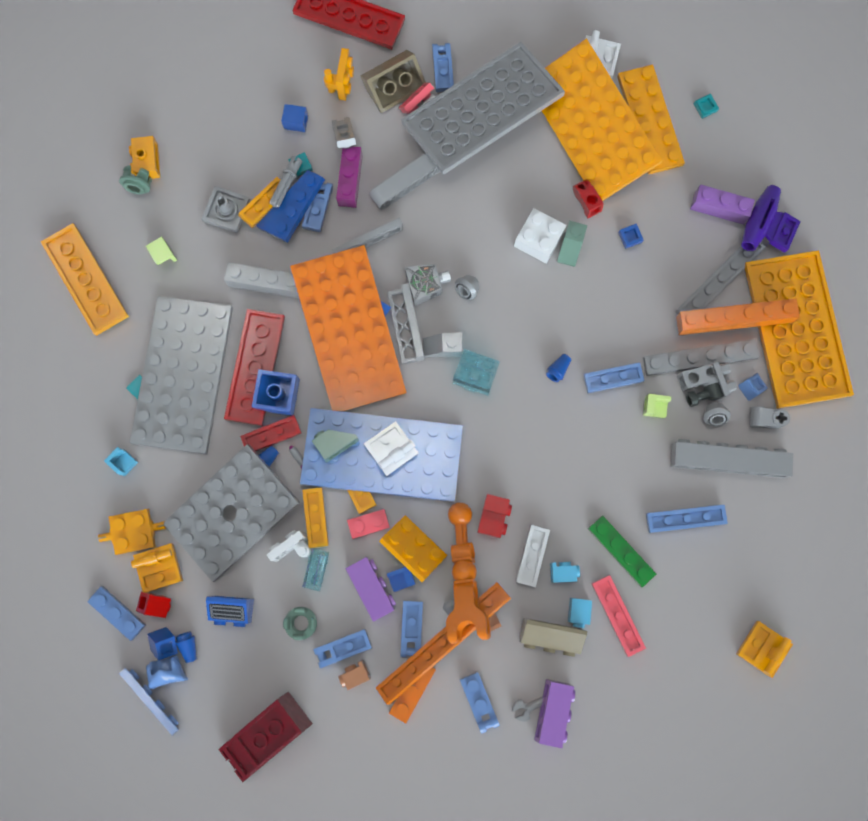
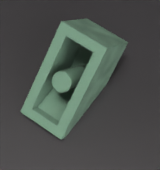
M569 220L558 256V263L575 267L588 225Z
M322 430L312 440L326 463L359 441L355 434L333 430L325 432Z

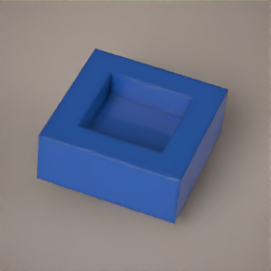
M637 223L618 232L625 249L644 241Z

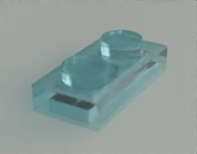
M311 548L302 587L315 591L321 590L329 552Z

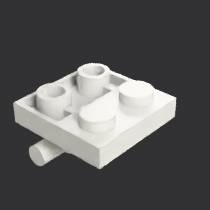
M594 30L592 36L586 35V38L612 79L621 44L600 39V32Z
M394 422L364 443V446L386 476L418 455L414 443L407 438L397 422Z
M300 530L290 532L285 536L287 540L283 543L277 542L269 548L270 552L267 554V557L270 561L278 562L294 549L300 557H308L311 554V550L305 542L308 539L307 535Z

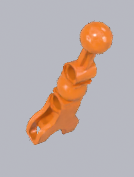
M457 502L452 504L448 510L449 521L452 525H455L456 545L451 546L452 562L454 563L452 575L455 580L453 581L454 609L446 619L447 637L451 644L459 643L462 640V631L469 624H475L477 635L482 640H488L491 637L490 618L479 608L477 582L474 580L477 574L474 564V546L472 542L468 543L467 525L472 519V511L467 504Z

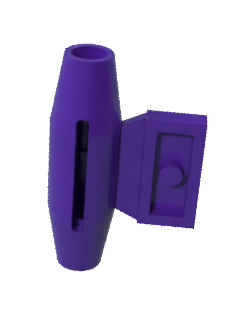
M767 186L756 201L751 217L748 219L741 243L744 250L755 251L764 237L767 238L769 244L785 253L789 250L801 221L786 212H777L781 189L778 186Z

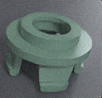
M125 166L123 175L119 179V183L124 189L134 194L150 192L152 178H148L149 172L140 168L135 177L131 175V166Z
M296 607L290 610L283 621V628L294 640L309 638L317 627L315 614L306 607ZM298 616L307 618L308 627L305 630L300 631L295 628L294 621Z

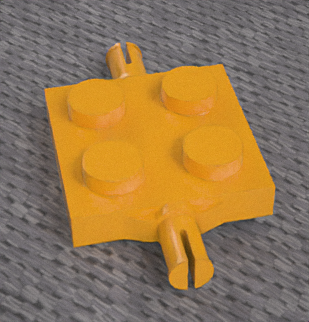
M149 509L109 516L110 532L98 534V538L106 536V538L99 539V542L111 540L115 555L156 547L155 531L166 529L165 526L158 527L164 525L165 521L154 523L150 517Z

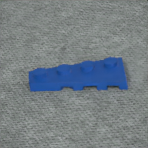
M307 170L288 190L280 207H273L256 226L288 243L325 179Z

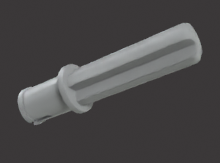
M296 156L291 157L287 168L283 170V176L270 200V204L275 208L280 207L293 179L297 177L296 173L302 164V160L300 158L295 160Z

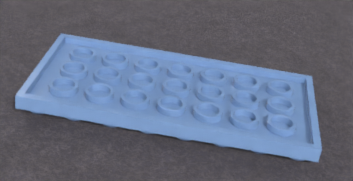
M310 408L300 485L455 502L463 425ZM394 422H397L407 438L414 443L418 455L386 476L364 446V443ZM322 430L324 432L333 430L355 434L359 440L327 463L312 442L315 439L314 436Z

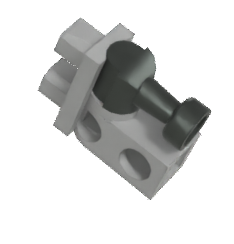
M719 362L687 370L677 375L682 392L701 385L703 386L704 391L686 393V400L690 407L697 406L701 400L715 401L725 398L737 389L734 380L725 381L724 375L731 373L728 363L719 364Z

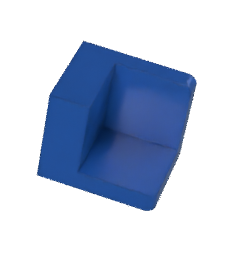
M285 104L281 120L284 129L306 132L309 116L307 108Z
M406 567L387 573L394 592L416 584L412 573Z
M167 627L147 634L150 650L158 661L178 654L175 636Z

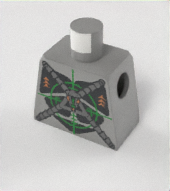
M435 264L405 267L406 277L415 306L441 295V284L451 282L449 271L438 273Z

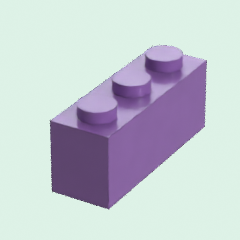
M700 184L694 193L690 210L744 225L751 217L755 200Z
M365 557L345 568L373 622L395 610L394 605H396V602L391 594L387 595L384 589L387 585L382 576L378 578L375 572L378 568L373 559L369 560L368 557Z
M546 679L543 702L540 707L534 740L539 744L563 748V743H566L568 735L566 731L567 723L571 720L570 706L571 702H574L575 699L574 686Z

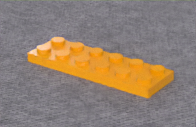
M653 64L618 73L617 78L624 100L662 160L661 164L648 171V175L683 166L685 161Z
M74 223L41 241L42 246L94 335H99L129 317Z

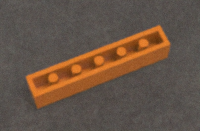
M797 298L680 311L676 320L678 334L687 335L793 323L800 315Z

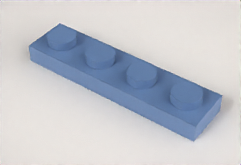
M725 504L646 514L649 533L728 524Z
M126 668L119 673L120 676L173 736L179 730L176 727L179 724L172 715L168 717L163 712L166 709L159 699L154 701L150 695L153 692L146 684L143 686L139 684L137 680L140 677L133 669L130 671Z

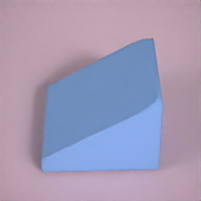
M758 373L738 385L748 401L768 389Z

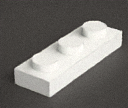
M530 525L516 579L517 583L536 588L550 530Z

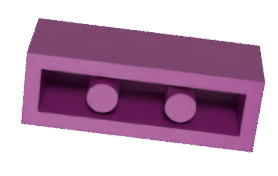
M351 146L349 148H342L336 200L340 207L357 208L363 158L361 147Z

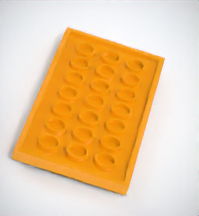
M587 38L545 67L548 73L563 88L565 95L543 109L542 112L583 181L589 180L602 201L662 163L661 158Z
M819 250L746 262L745 273L752 303L797 298L800 317L793 323L758 326L776 408L780 409L853 396L854 392Z

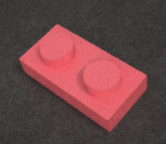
M430 82L423 83L398 108L402 113H412L419 107L418 104L422 100L425 101L431 96L430 92L434 87Z
M385 509L347 520L352 539L390 528Z

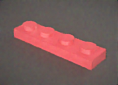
M608 575L591 583L626 656L630 657L646 649L611 576Z

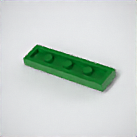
M603 515L588 528L640 587H644L657 575Z

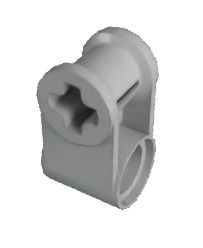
M751 407L750 427L779 429L790 422V415L786 410Z

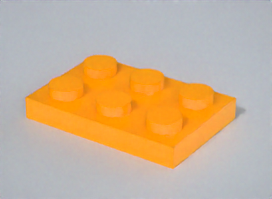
M406 515L379 541L421 582L448 556Z

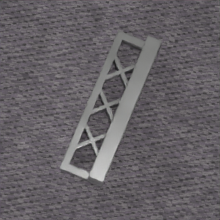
M409 283L401 285L402 289L387 292L402 364L424 360ZM403 294L404 301L400 306L395 304L392 296ZM400 310L407 314L408 317L404 324L396 318ZM404 328L411 332L408 342L400 337ZM408 346L415 350L416 357L405 359L404 351Z

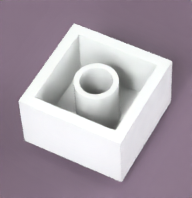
M533 208L515 240L514 247L547 264L567 225Z

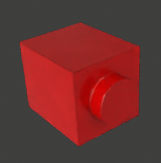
M141 591L136 611L143 615L166 618L171 608V598Z

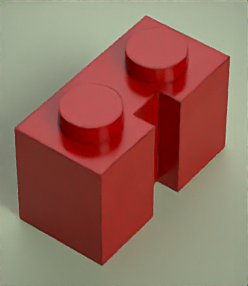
M490 494L486 495L477 533L499 539L501 535L506 534L508 524L504 522L505 517L511 514L512 505L509 504L510 499Z

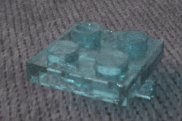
M464 349L452 383L464 387V390L473 393L479 392L488 396L500 361Z

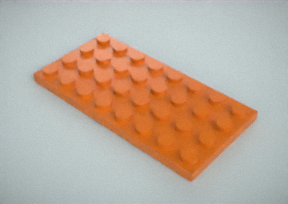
M365 245L291 265L290 268L332 410L346 411L407 393Z

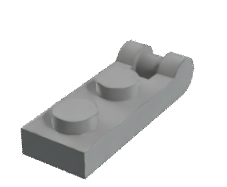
M346 117L341 121L332 120L337 147L349 148L352 145H356L350 118Z

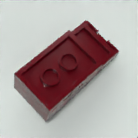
M288 691L269 705L218 750L226 759L225 761L229 759L230 764L236 769L234 772L243 783L313 723Z

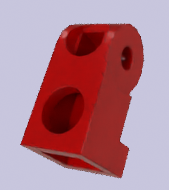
M586 179L573 186L574 195L583 207L587 219L602 212L604 203L589 180Z

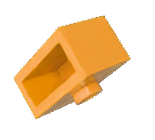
M153 136L131 138V145L129 146V153L132 157V163H130L131 173L136 176L140 168H143L149 172L148 178H161L158 143Z

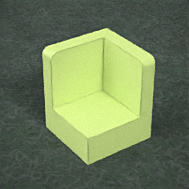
M163 237L146 245L147 250L157 265L170 258L173 262L177 261Z
M656 394L646 395L643 416L666 418L667 407L671 397Z

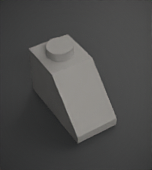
M441 333L423 338L424 357L462 356L461 333Z

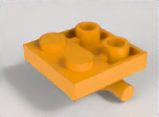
M341 48L337 74H332L330 69L324 70V83L326 88H328V92L332 94L337 90L339 100L346 101L347 94L351 92L350 77L353 78L354 76L353 57H350L349 49Z
M173 543L133 555L134 560L131 561L132 568L137 569L143 592H151L183 581Z
M756 621L736 655L773 678L793 644L787 637L783 638L760 621Z

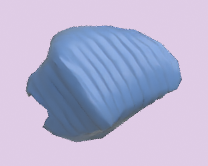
M177 655L160 661L150 662L146 666L150 690L165 684L188 680Z

